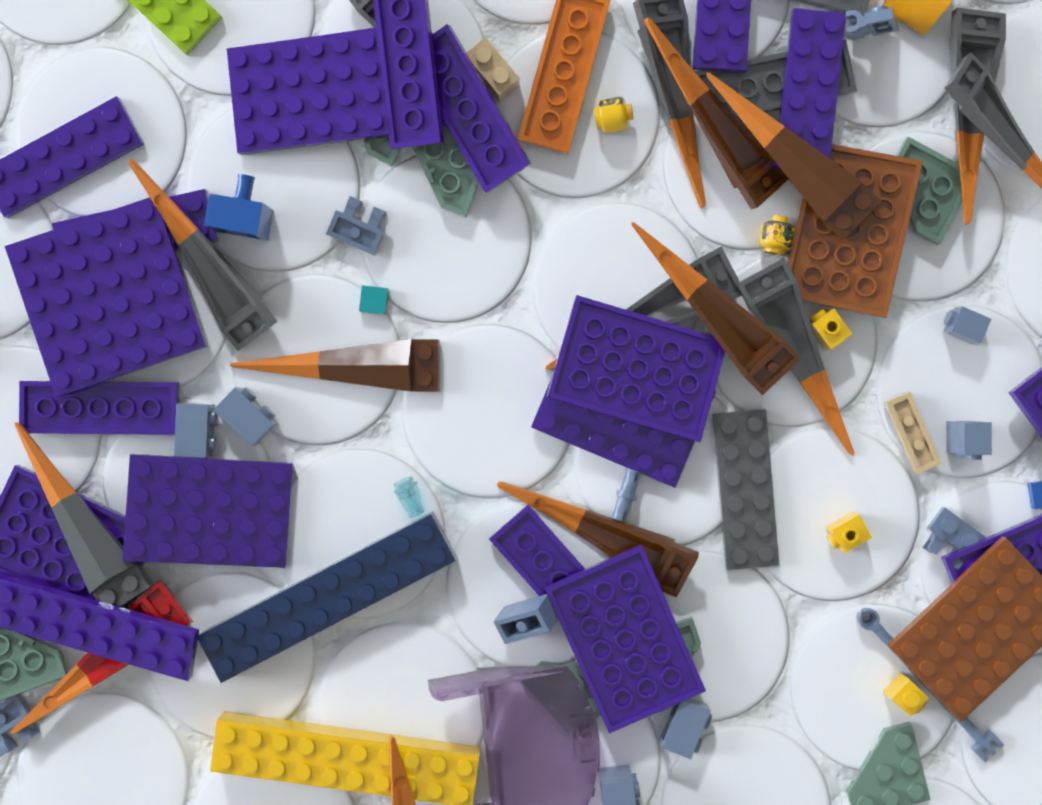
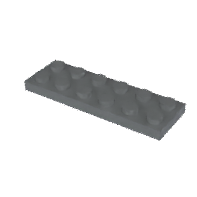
M846 39L843 41L837 97L857 91ZM787 52L747 60V71L745 73L705 70L695 71V73L737 118L739 116L709 81L706 73H711L762 111L778 110L781 108Z
M766 409L712 414L725 568L727 570L779 566Z

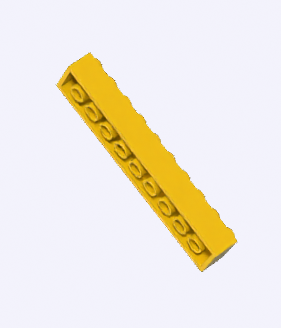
M224 711L216 723L210 772L392 797L390 734ZM391 734L396 739L414 800L447 805H473L480 746Z

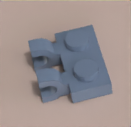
M888 6L874 7L871 9V12L864 13V16L856 10L845 11L847 19H850L851 25H854L847 27V33L851 35L853 41L859 40L865 35L872 34V36L900 31L899 20L893 8H888Z
M349 196L344 212L335 211L326 235L375 256L385 234V231L378 228L386 212L374 207L368 223L355 218V215L358 213L363 201Z
M941 507L927 526L933 533L925 542L923 548L937 555L943 546V541L954 547L951 551L953 552L977 543L986 537L947 508ZM957 558L952 561L954 568L959 570L963 561Z
M22 694L11 697L0 704V757L18 747L16 741L7 735L6 732L15 727L31 711ZM32 723L17 733L21 741L24 742L40 731Z

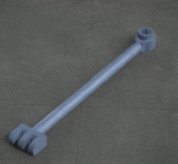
M869 607L862 608L861 611L864 614H870V619L863 621V615L858 612L856 615L857 623L866 630H872L887 646L894 638L879 623V614ZM922 683V685L934 696V694ZM937 699L976 741L971 749L984 762L989 760L987 755L982 752L984 749L992 756L996 753L990 745L992 742L1000 749L1004 746L990 730L983 735L968 717L962 722L957 720Z

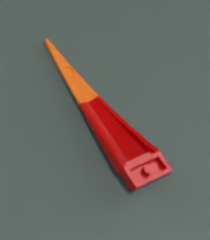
M163 580L158 581L145 591L128 608L129 610L186 626L194 622ZM86 653L62 680L11 730L10 734L19 732L127 667L129 664Z

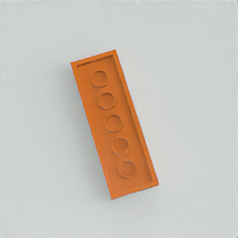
M556 0L518 141L569 154L611 0Z

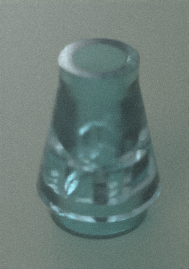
M412 476L403 478L393 484L395 488L393 492L408 512L409 517H415L424 512L418 482L414 481Z

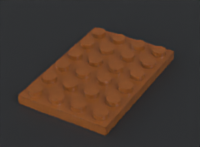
M832 144L830 159L862 181L882 202L841 241L822 223L803 198L788 265L797 280L804 302L886 319L923 161Z
M1002 536L887 646L954 717L962 722L1042 647V575L1007 538Z

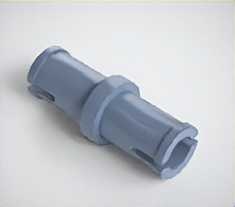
M626 468L621 488L616 493L618 498L611 518L627 523L633 500L636 501L637 498L635 492L642 475L641 472Z

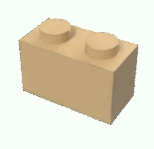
M486 37L467 52L486 87L499 102L520 86L518 75Z

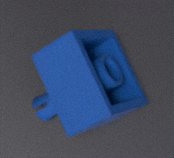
M238 174L235 197L209 193L204 226L220 233L268 241L274 210L262 202L251 200L255 177Z

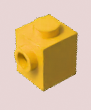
M822 308L811 316L813 321L810 322L813 334L824 350H832L853 334L834 308L827 311Z
M854 512L826 527L829 535L826 537L833 549L838 548V550L844 553L873 538L860 514Z
M902 673L883 691L910 717L921 712L926 705V701L929 699L922 690Z

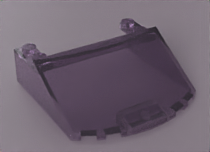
M566 665L476 668V671L428 680L429 692L438 701L479 694L491 802L478 805H588L590 798L594 797L596 773H599L600 768L598 726L593 708L588 702L584 688Z

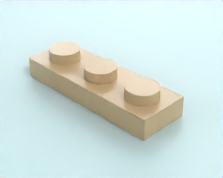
M905 392L885 401L884 405L914 473L920 474L942 464L911 392Z

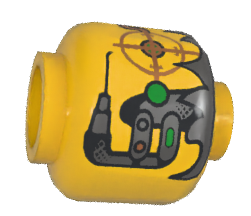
M620 96L601 100L598 103V108H594L597 129H602L605 134L627 130L629 120L634 119L632 105L626 104L625 99Z
M774 215L772 220L764 221L761 225L759 245L764 248V253L785 255V252L790 251L793 247L795 226L788 223V218L784 216Z

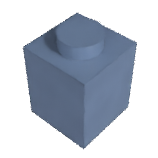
M963 306L956 307L947 313L944 319L946 326L943 332L970 344H978L982 342L991 318Z

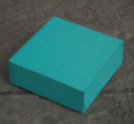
M362 285L359 311L386 315L389 289Z

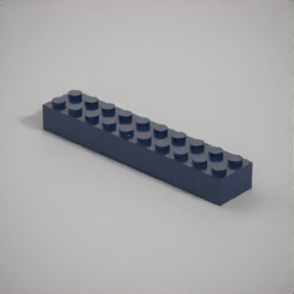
M434 511L213 625L198 635V641L220 683H223L455 562L457 555Z

